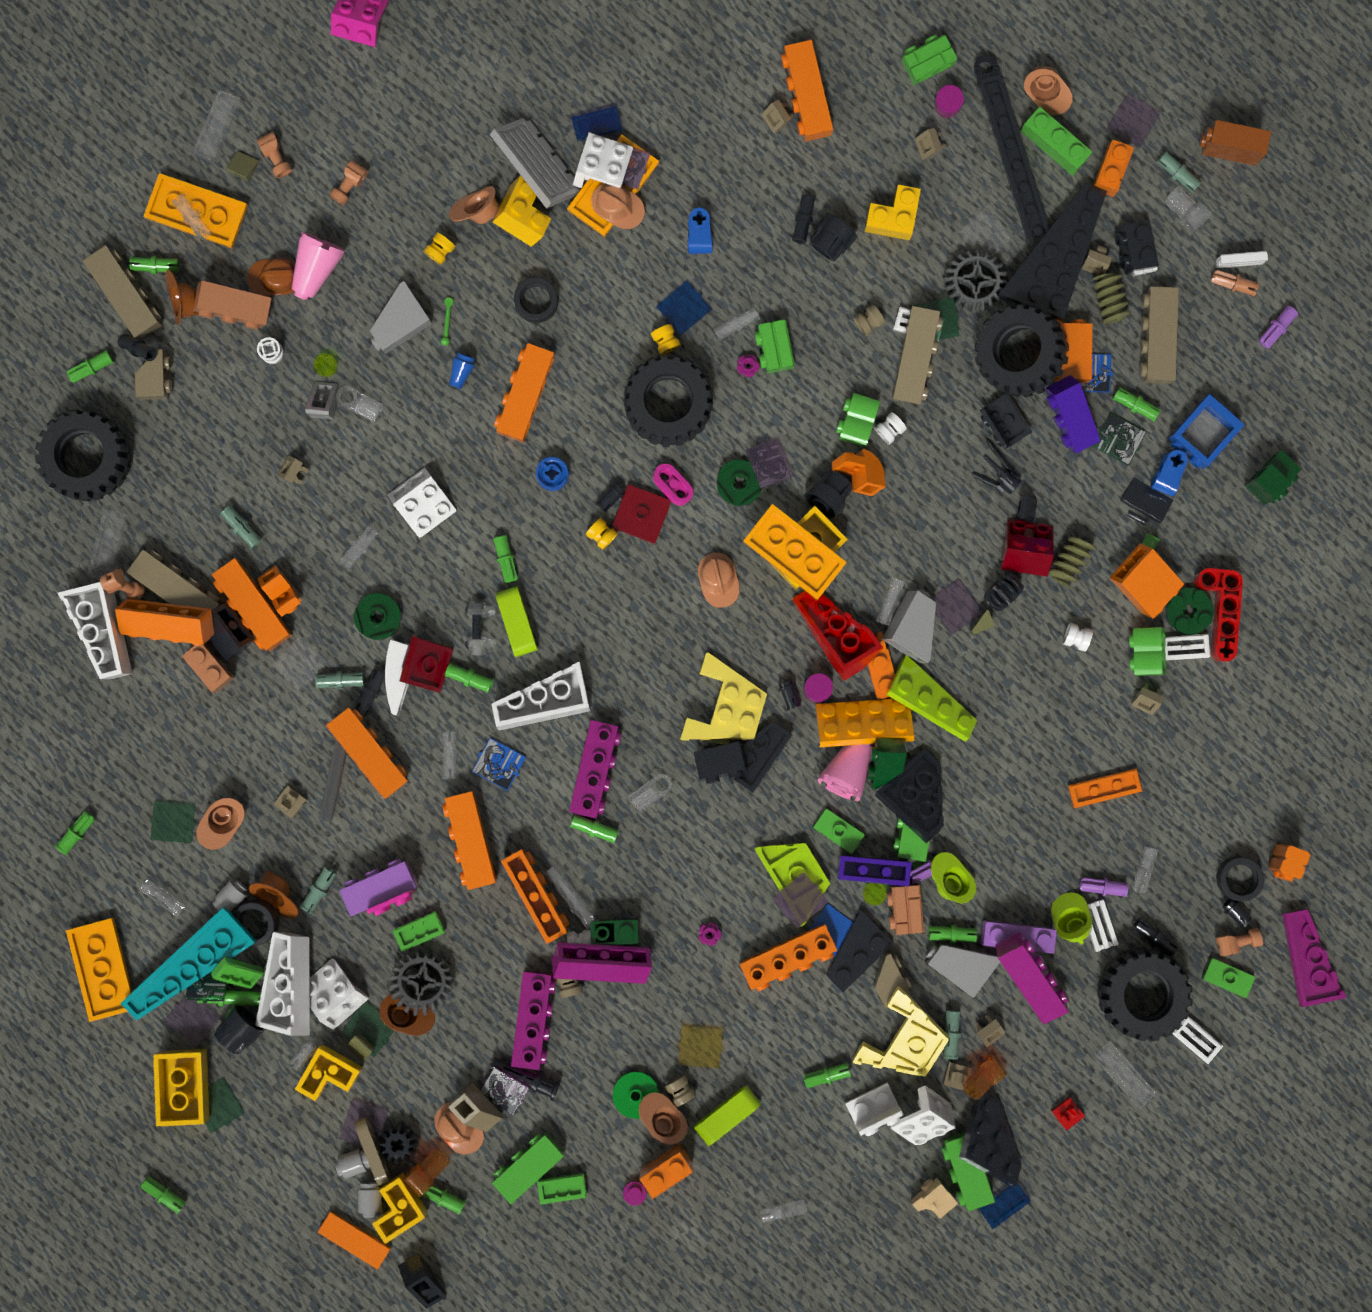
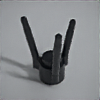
M987 439V444L1006 470L1004 471L985 454L983 458L1001 475L997 479L1000 484L975 472L972 473V476L996 488L1001 494L1004 491L1011 494L1022 480L1017 477L1019 474L1012 469L992 441Z

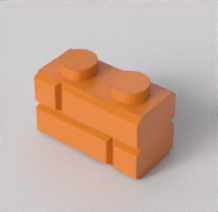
M1112 140L1107 146L1093 185L1106 190V195L1114 197L1119 190L1134 147Z
M1276 844L1273 852L1274 857L1271 858L1268 865L1269 870L1274 871L1272 876L1293 882L1294 878H1302L1306 869L1304 865L1308 864L1310 858L1309 852L1291 845Z

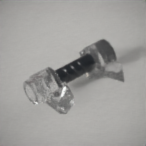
M471 603L466 606L465 613H467L469 618H472L473 631L472 637H469L465 642V647L469 649L470 655L481 656L484 655L485 649H493L496 644L495 640L482 637V618L495 615L496 611L493 606Z

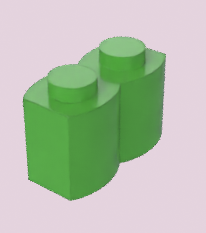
M853 393L852 398L847 397L843 411H846L847 414L845 420L840 419L836 433L840 434L839 440L865 448L880 401Z
M1133 628V634L1129 636L1130 647L1134 648V657H1130L1131 671H1134L1136 676L1166 675L1165 628Z

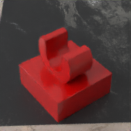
M1071 1097L1066 1098L1051 1110L1066 1131L1085 1117Z

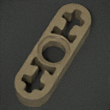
M364 1117L355 1121L358 1137L377 1184L382 1185L391 1181L389 1169L384 1156L380 1154L381 1149L369 1119Z

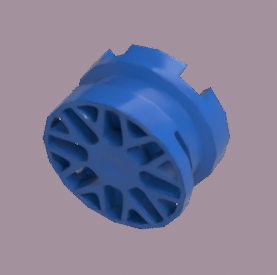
M549 457L542 460L537 466L536 478L544 489L558 491L567 484L569 471L562 460Z

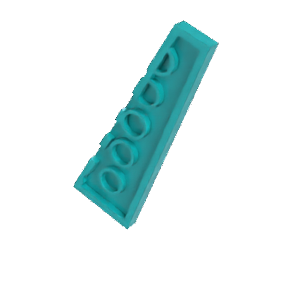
M223 907L122 1001L121 1005L137 1021L212 972L224 957L233 958L253 945L256 940L226 907Z

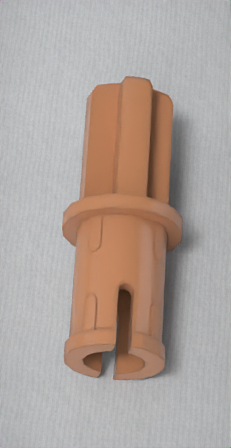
M1215 270L1211 278L1212 283L1230 288L1231 292L1236 290L1252 297L1257 293L1255 289L1258 290L1259 282L1242 278L1240 274L1233 275Z

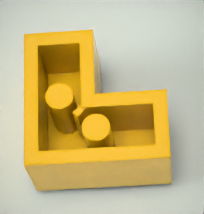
M520 175L509 186L493 219V223L532 247L544 236L551 218L532 206L537 195Z
M898 185L895 191L893 207L871 203L868 209L864 232L910 240L913 234L921 189Z
M322 1044L314 1054L295 1090L314 1101L321 1096L328 1082L348 1092L353 1087L363 1067Z
M403 1172L385 1183L379 1190L390 1209L378 1216L372 1225L384 1244H386L426 1217L427 1209Z

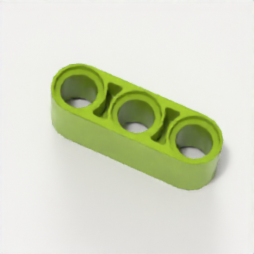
M518 586L495 593L515 658L538 651Z
M745 1085L697 1122L693 1128L706 1145L710 1146L753 1113L761 1105V1102L750 1088Z

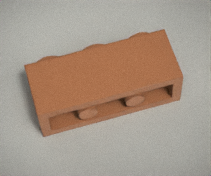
M201 281L198 283L193 311L199 312L198 316L212 319L213 316L222 318V322L228 324H236L237 321L245 323L246 328L259 330V327H263L267 323L271 297Z

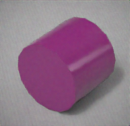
M954 85L942 87L934 101L936 112L944 118L956 116L963 105L964 95Z
M821 673L810 676L803 686L805 697L813 703H821L827 700L833 691L831 679Z

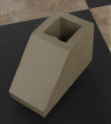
M158 349L156 358L153 361H146L135 373V395L140 400L169 399V393H172V381L168 379V370H171L172 366L171 357L167 356V352L163 349Z
M890 952L884 954L874 982V987L885 1009L889 1008L887 1007V1002L897 986L901 987L910 997L909 990L912 989L906 976L902 978L898 970L902 968L896 955L892 956Z
M473 1082L459 1092L448 1106L464 1125L485 1132L504 1117Z

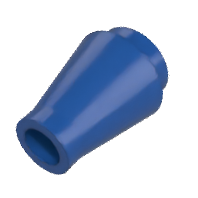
M457 353L456 358L453 357L449 385L462 389L463 384L475 367L474 358L461 353Z

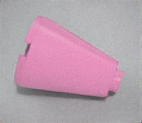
M302 232L299 238L291 287L295 291L294 295L304 300H307L308 297L313 298L343 257L344 249L326 240L318 239L317 236Z
M873 744L843 746L819 775L818 782L821 784L824 781L827 784L826 789L846 799L855 796V801H859L864 790L868 765L870 763L869 752Z

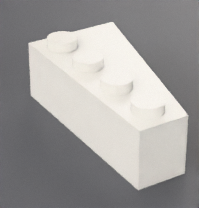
M100 582L59 592L58 595L64 602L67 613L78 630L77 634L80 640H83L88 650L87 654L99 678L114 679L132 674L124 635L119 634L115 594L107 593L102 588Z
M580 662L492 703L497 729L504 730L589 712L590 707Z
M273 932L255 1026L290 1036H310L309 937L295 933Z

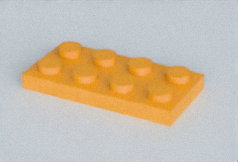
M621 134L617 142L632 146V152L636 150L639 154L642 152L649 155L638 189L624 184L621 185L637 195L659 165V161ZM630 158L627 168L632 170L637 162ZM630 173L628 176L626 175V177L630 178L633 173ZM589 179L568 206L567 211L600 235L606 237L614 225L596 214L591 202L593 192L604 183Z
M159 173L143 217L233 249L248 204Z
M773 504L743 540L746 545L816 600L819 599L847 563Z
M895 699L816 704L820 747L874 744L875 738L904 739V742L914 741L915 735L911 709Z
M114 918L66 930L89 1022L128 1012L121 1005V1002L133 990Z

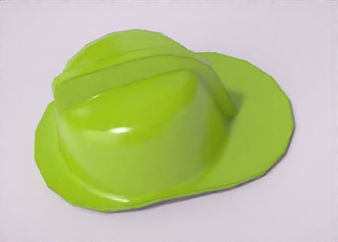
M948 852L939 853L934 857L931 862V874L936 883L938 893L946 900L960 904L972 900L976 894V883L962 863L953 854Z
M1070 892L1062 894L1053 902L1051 916L1057 934L1070 942L1084 944V940L1092 931V917L1084 897L1078 893Z

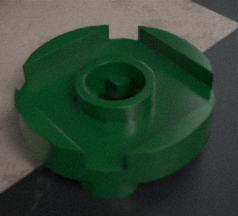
M732 460L720 469L717 477L719 495L725 502L736 507L747 506L753 503L759 497L762 490L750 461ZM736 477L739 479L744 478L746 480L744 483L745 488H735L734 484L736 482L734 479Z
M1195 588L1179 590L1178 594L1172 597L1165 608V615L1169 625L1185 635L1197 634L1205 630L1211 624L1214 613L1213 604L1207 594ZM1187 605L1195 608L1192 618L1183 613V610L1187 609Z
M373 593L363 597L354 611L355 626L367 638L384 640L391 637L400 627L402 618L400 607L391 597L384 594ZM376 610L384 614L381 623L371 619V616L375 615L374 611Z

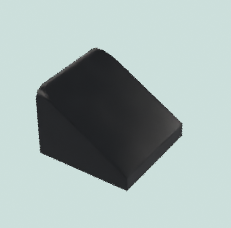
M1023 495L1019 500L1016 519L1034 522L1037 500L1029 495Z

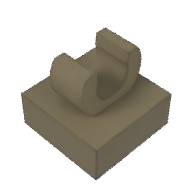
M779 100L772 102L761 114L773 133L782 130L794 116L793 113L788 115L784 109L787 104L781 103Z
M935 128L927 129L915 138L922 160L933 157L946 147L945 144L941 145L939 141L941 133L936 132Z
M1098 245L1096 252L1090 250L1081 269L1098 276L1105 274L1112 260L1111 257L1105 255L1107 248Z
M288 455L277 476L290 483L302 484L303 481L297 478V473L299 471L308 473L309 471L302 466L303 462Z
M1146 683L1134 697L1131 706L1153 715L1161 706L1164 697L1160 695V689H1157L1155 692L1148 690L1149 684Z
M288 785L273 805L289 817L294 818L307 799Z
M986 1015L985 1018L988 1025L980 1027L978 1023H975V1027L978 1030V1036L985 1046L988 1047L1006 1033L996 1019L993 1021L990 1016Z
M948 1061L943 1085L966 1091L972 1068Z

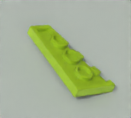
M908 655L903 657L886 695L966 742L972 734L977 719Z

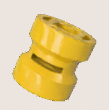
M437 232L433 237L432 244L427 245L423 252L442 265L446 260L445 256L452 252L456 246L445 236Z
M671 324L662 326L651 333L653 341H656L658 344L657 349L660 355L668 354L681 346L679 339L675 338L673 334L674 329Z
M599 518L585 535L590 539H594L597 542V546L604 550L618 533L606 526V522Z

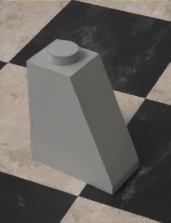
M404 281L399 284L370 330L373 335L370 341L377 351L382 349L385 354L432 324Z
M921 589L907 591L882 640L918 663H929L932 651L936 602L929 598L930 594Z
M941 943L937 947L933 945L926 954L928 958L926 963L973 998L1000 963L995 955Z

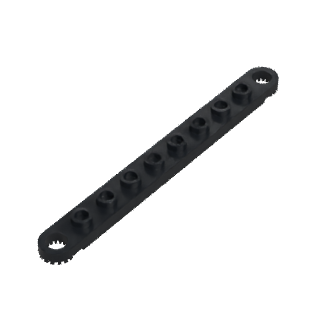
M983 55L974 64V74L1031 253L1047 233L1049 226L998 64L992 56ZM983 62H988L992 66V71L987 74L983 73L979 65Z

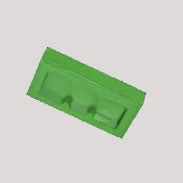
M825 808L813 826L814 829L851 854L865 836V834L827 808Z
M437 911L393 930L402 952L446 932Z
M224 957L211 974L213 979L251 989L264 975V970L256 965Z
M1210 957L1202 979L1247 999L1255 976Z
M584 1173L537 1180L540 1205L587 1198Z

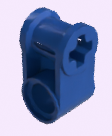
M695 208L691 211L688 220V253L711 254L712 234L710 233L709 213L704 208ZM697 215L701 216L703 220L702 225H697V221H693Z
M1180 450L1166 453L1153 477L1150 488L1173 497L1178 490L1181 477L1188 462L1186 454ZM1176 457V461L1179 462V464L1173 466V461H1171L1170 459Z

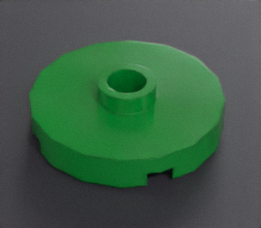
M631 1071L623 1074L617 1080L613 1088L612 1099L616 1109L622 1115L632 1119H640L639 1105L641 1100L649 1093H659L657 1083L650 1075L639 1071ZM637 1091L640 1093V1098L633 1099L631 1094Z

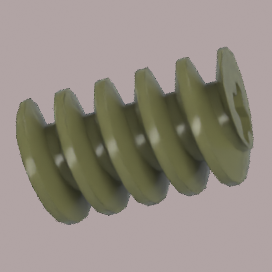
M1103 274L1092 279L1093 281H1099L1094 285V289L1101 290L1096 294V298L1104 299L1098 303L1099 308H1106L1100 312L1101 317H1108L1102 321L1103 325L1123 321L1125 316L1131 313L1130 311L1123 310V307L1129 303L1121 301V298L1127 295L1124 292H1119V289L1125 286L1123 283H1117V280L1123 277L1121 274Z
M1068 537L1067 542L1070 545L1062 547L1065 553L1058 554L1060 561H1054L1053 563L1057 570L1050 569L1049 575L1060 585L1073 589L1069 581H1078L1073 574H1082L1078 566H1087L1083 557L1091 558L1092 556L1089 554L1088 549L1096 550V548L1080 538Z

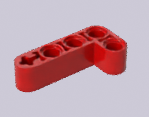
M1203 569L1194 576L1195 586L1202 591L1216 592L1211 655L1218 662L1231 661L1236 657L1238 649L1243 578L1239 572L1234 570ZM1204 573L1211 577L1209 586L1202 582V575ZM1227 576H1231L1234 579V586L1232 588L1228 587L1225 583ZM1225 599H1229L1232 602V609L1230 611L1223 607ZM1223 622H1227L1230 625L1231 630L1229 634L1222 632L1221 626ZM1230 638V641L1228 642L1220 641V639ZM1220 648L1228 650V654L1220 653Z

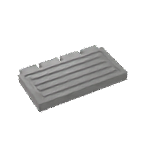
M522 118L495 128L490 136L546 208L570 199L579 192V187L573 186L574 176L571 173L566 174L568 168L557 155L552 156L554 150L544 137H538L540 132L531 120L526 121Z

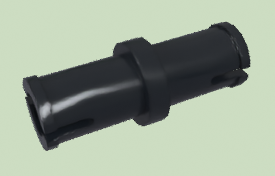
M806 194L801 196L799 212L795 215L796 226L792 241L795 243L806 244L809 226L813 223V217L811 216L816 200L814 196Z
M122 334L118 338V346L129 351L134 357H142L146 361H153L157 356V350L147 345L140 338H133L128 334Z
M373 669L366 686H362L360 690L362 694L353 710L356 709L359 714L367 716V712L374 699H377L379 696L377 693L385 679V673Z
M1141 917L1133 924L1135 926H1132V930L1147 939L1148 944L1151 946L1155 945L1170 957L1176 953L1179 945L1163 935L1161 929H1155Z

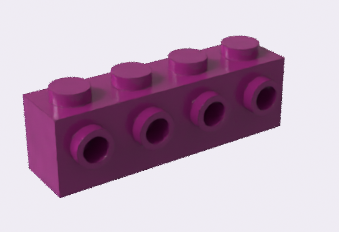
M593 720L590 721L569 812L597 818L598 814L603 815L606 801L602 800L604 791L608 792L611 778L607 777L609 768L614 769L617 756L613 754L614 745L619 746L622 732L618 731V726Z
M1019 932L995 944L999 961L1043 1024L1069 1013L1067 993L1064 989L1060 990L1058 988L1055 975L1052 972L1048 973L1044 959L1041 955L1037 956L1035 954L1034 945L1029 938L1025 939L1022 933Z
M557 942L552 957L553 979L646 984L652 969L650 948Z
M523 971L511 1067L539 1070L541 1064L546 1063L547 1050H543L544 1040H549L550 1026H546L547 1017L552 1016L553 1003H549L550 993L554 994L556 979H552V973Z

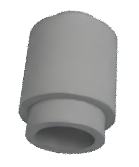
M230 880L215 896V901L212 904L218 911L226 907L232 913L248 896L245 892L247 888L238 880L235 882Z
M360 1148L338 1156V1162L335 1163L338 1175H343L345 1179L364 1173L370 1168L365 1152Z
M377 1182L360 1183V1189H358V1213H363L364 1218L377 1217V1213L382 1212V1194L379 1191L381 1188H379Z

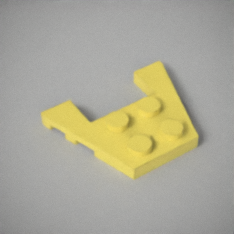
M706 652L700 674L722 681L720 693L710 725L686 718L680 740L754 739L767 693Z
M897 986L887 1002V1007L907 1018L885 1052L862 1042L853 1057V1063L859 1065L861 1063L871 1064L875 1068H893L897 1072L926 1077L949 1041V1035L901 987Z

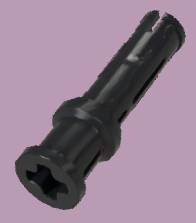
M496 1057L489 1069V1072H492L494 1068L501 1072V1075H504L509 1080L529 1087L531 1093L535 1094L538 1092L549 1097L550 1101H554L561 1084L560 1081L554 1082L543 1077L541 1073H536L535 1075L518 1067H511V1064L501 1061Z

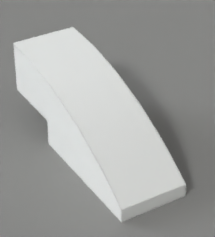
M390 640L386 657L385 685L391 713L399 716L409 684L399 681L409 645Z

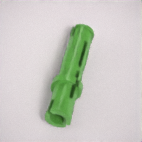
M220 987L219 990H212L214 992H224V995H212L211 997L208 996V998L203 996V998H197V1003H215L218 1006H224L225 1004L259 1006L262 992L234 991Z

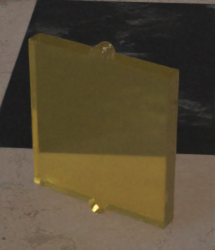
M682 1026L680 1043H678L680 1048L678 1065L719 1068L720 1054L723 1051L721 1046L723 1029Z

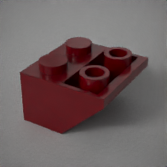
M1007 519L1001 557V570L1048 577L1054 557L1053 526Z

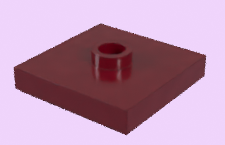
M628 484L612 529L655 545L671 501Z
M412 636L399 681L441 693L445 672L450 663L454 648Z

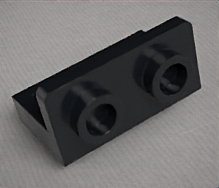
M1150 220L1124 224L1116 230L1115 243L1119 246L1121 255L1119 262L1121 268L1124 269L1125 275L1131 274L1134 271L1152 269L1159 266Z
M1008 393L980 409L982 414L981 420L987 427L990 426L994 433L993 438L999 447L1002 446L1004 449H1007L1032 433L1031 428Z

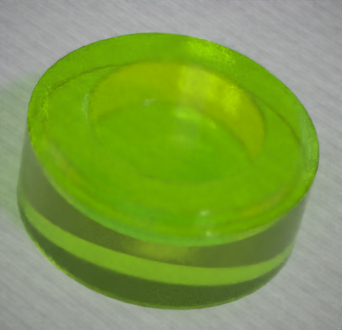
M323 353L315 358L314 369L322 377H331L336 373L338 363L331 354Z
M870 882L865 885L862 892L864 900L873 906L883 903L887 894L882 884Z

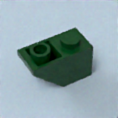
M875 738L874 747H870L869 758L871 765H868L866 776L867 780L871 782L872 789H878L903 772L907 754L904 739Z
M638 918L590 921L591 944L639 943Z

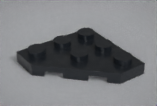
M923 749L904 766L901 774L884 784L876 792L875 796L927 844L943 829L944 816L942 813L941 764Z
M977 1091L959 1158L1010 1187L1017 1186L1022 1163L1000 1101L983 1091Z

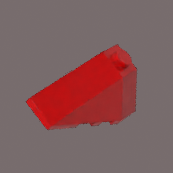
M804 591L792 598L824 654L843 681L863 670L883 649V646L870 628L854 620L852 615L843 612L823 594L816 600Z

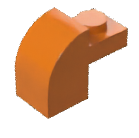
M866 449L861 450L856 455L852 452H845L832 462L833 471L852 475L853 492L873 496L886 487L885 474L881 462L872 452Z
M277 565L257 578L261 588L272 600L276 611L281 617L292 613L302 600Z

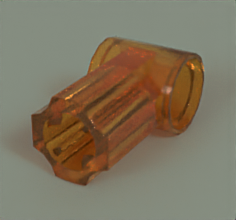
M993 1054L985 1057L986 1060L984 1062L980 1061L976 1066L977 1070L963 1083V1091L974 1100L980 1099L991 1086L1000 1082L1007 1075L1006 1070Z
M435 1148L419 1165L413 1167L404 1176L403 1181L418 1197H421L433 1186L436 1177L451 1162L444 1152Z

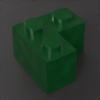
M1280 450L1244 486L1263 505L1270 502L1274 504L1277 500L1281 501L1289 493L1287 488L1291 487L1299 479L1297 474L1302 469L1283 450Z

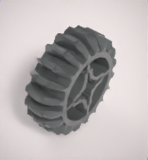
M968 250L965 253L966 259L963 255L959 254L957 256L958 262L952 260L950 262L952 268H947L945 271L949 276L944 278V282L950 284L944 288L945 292H953L948 296V299L952 300L956 297L957 300L954 306L957 307L960 303H963L962 311L964 312L968 306H971V313H975L978 306L982 313L985 311V304L989 309H992L994 307L993 301L999 303L1001 300L997 295L1003 289L1001 287L1007 284L1006 280L1001 279L1006 276V272L998 271L1002 268L1003 264H994L997 259L996 256H993L991 260L987 259L988 252H985L983 257H981L979 250L975 251L974 256ZM973 264L971 274L957 277L960 269ZM981 266L985 267L991 273L993 279H991L990 276H985L982 273ZM975 273L978 280L981 281L979 282L976 289L973 285V282H970L973 279ZM958 284L970 291V297L962 293ZM993 286L991 294L978 299L981 288Z
M415 952L414 959H412L408 954L405 956L406 963L403 960H399L397 964L400 968L393 967L392 969L395 975L390 976L389 981L394 984L389 986V991L396 992L392 994L391 998L392 1000L400 998L397 1006L401 1007L405 1004L404 1012L406 1013L409 1012L410 1008L414 1009L413 1015L417 1016L419 1009L422 1010L424 1016L428 1013L427 1008H430L431 1012L435 1013L437 1011L436 1005L442 1008L444 1006L443 1000H449L450 998L447 992H451L453 986L448 983L453 981V977L446 976L450 973V968L442 969L445 962L442 960L437 964V955H433L432 959H428V952H424L423 958H420L419 952ZM420 967L418 974L403 977L408 970ZM427 968L437 975L439 982L428 976ZM421 974H423L424 986L419 993L418 980H420ZM402 985H406V988L414 991V999L405 993ZM434 990L439 991L433 998L422 1001L424 993L433 992Z

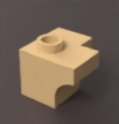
M938 1178L927 1180L921 1186L922 1191L910 1200L918 1212L929 1209L940 1219L958 1204Z

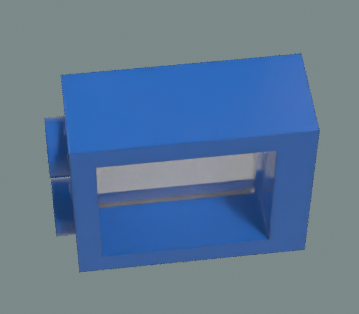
M1209 394L1203 398L1168 439L1172 442L1171 446L1175 450H1180L1190 457L1188 461L1194 467L1205 469L1245 424Z

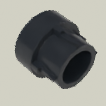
M827 212L817 224L816 231L809 243L825 258L835 262L841 254H844L851 247L858 236L843 221Z
M830 470L819 481H815L805 493V499L812 508L816 506L825 517L836 519L845 508L846 503L844 500L851 493L853 487L843 475Z
M234 1004L224 1015L222 1023L218 1026L214 1035L224 1048L238 1055L261 1036L264 1028L255 1026L257 1018L241 1005Z

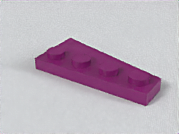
M1308 909L1282 913L1299 1006L1306 1007L1347 998L1338 984L1337 980L1339 979L1335 971L1330 966L1327 952L1322 948L1319 941L1320 936Z

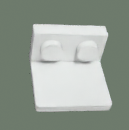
M589 133L573 186L582 188L584 180L594 179L620 188L633 147Z
M425 467L388 494L393 505L418 537L424 536L456 512L455 507Z
M333 958L309 978V1006L318 1020L333 1030L369 999L362 990L352 984L338 962Z
M887 1082L845 1102L860 1136L863 1134L870 1136L879 1131L878 1127L887 1124V1126L893 1125L900 1121L899 1117L904 1115Z
M926 1085L918 1089V1105L921 1110L891 1125L892 1130L914 1145L925 1144L928 1140L945 1135L948 1131L955 1128L951 1103Z

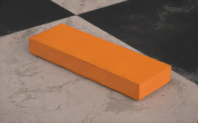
M1137 769L1068 785L1073 808L1142 792Z
M330 1211L318 1231L319 1234L377 1270L391 1249L388 1245L333 1211Z

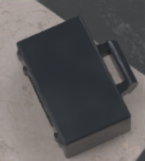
M1134 477L1120 501L1160 524L1166 516L1173 499L1150 488L1149 485ZM1128 511V517L1142 525L1147 522L1140 516Z

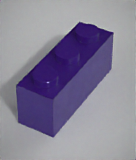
M1069 375L1046 387L1049 395L1046 397L1050 408L1054 409L1056 416L1053 419L1056 426L1062 431L1063 435L1060 438L1065 448H1070L1077 454L1100 442L1101 440L1080 382L1072 375Z
M839 855L837 879L909 886L912 862Z

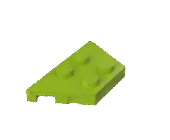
M806 843L754 848L802 927L830 885Z

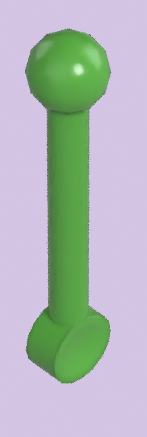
M450 297L444 301L446 315L444 336L441 339V344L445 346L450 343L448 338L450 312L454 304L453 299Z

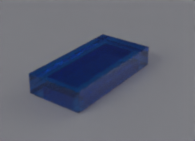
M616 106L571 117L577 142L586 140L589 133L602 136L622 131Z
M1017 1183V1186H1009L994 1197L995 1203L980 1207L978 1210L991 1228L994 1229L1031 1201Z

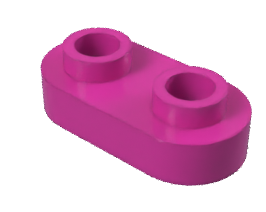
M661 464L655 469L653 481L657 487L675 505H686L693 497L691 485L670 464ZM660 475H666L668 480H662ZM676 492H682L683 497H678Z

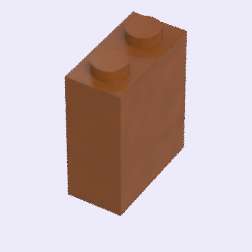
M1215 120L1210 127H1207L1206 132L1201 135L1199 147H1202L1201 155L1256 166L1267 154L1271 131Z

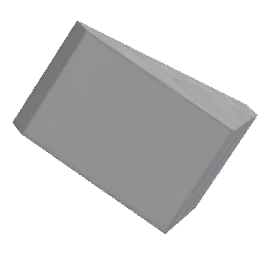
M314 382L305 409L310 417L334 420L338 384Z

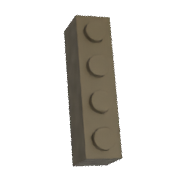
M105 245L84 259L83 263L133 337L143 340L162 327L159 321L162 317L154 306L149 307L146 302L149 299L147 294L141 287L137 289L133 283L136 278L128 268L124 270L120 264L123 259L116 249L111 250Z
M1150 287L1146 293H1143L1142 307H1146V312L1141 320V330H1145V339L1141 340L1140 352L1144 353V363L1141 362L1139 370L1140 376L1143 377V383L1172 384L1176 381L1179 288Z
M915 306L911 307L892 399L914 404H921L922 400L926 401L928 387L925 386L926 377L930 378L933 370L930 358L931 354H936L938 341L934 340L936 331L941 330L943 318L939 317L940 311Z
M142 550L126 572L170 604L208 608L211 610L222 605L218 602L220 597L210 590L207 593L199 588L201 584L192 577H189L188 580L180 575L182 573L181 569L172 563L169 566L162 562L164 557L154 550L150 552Z

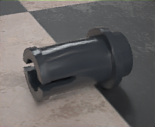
M616 483L612 486L609 485L610 488L595 502L606 513L619 498H623L622 495L625 493Z
M792 679L778 683L780 687L778 691L782 692L787 710L801 706L794 687L796 683H793Z
M1228 899L1223 904L1224 913L1226 915L1229 914L1241 928L1247 926L1245 921L1248 924L1252 921V917L1239 905V901Z

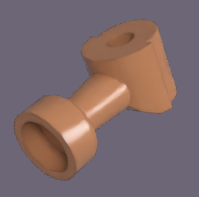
M274 132L257 139V143L265 158L269 157L275 165L273 168L275 177L282 178L290 174L292 168L288 162H283L279 152L280 144Z
M351 160L345 167L346 177L339 189L333 188L329 194L330 197L343 206L348 201L346 194L353 186L360 187L369 172L354 160Z
M115 569L100 578L102 588L109 594L121 590L125 592L127 598L133 600H140L144 595V585L136 581L131 583L126 581L122 569Z
M1258 928L1248 930V935L1234 937L1226 934L1215 937L1220 956L1237 954L1240 952V947L1249 944L1254 948L1263 946L1262 935Z

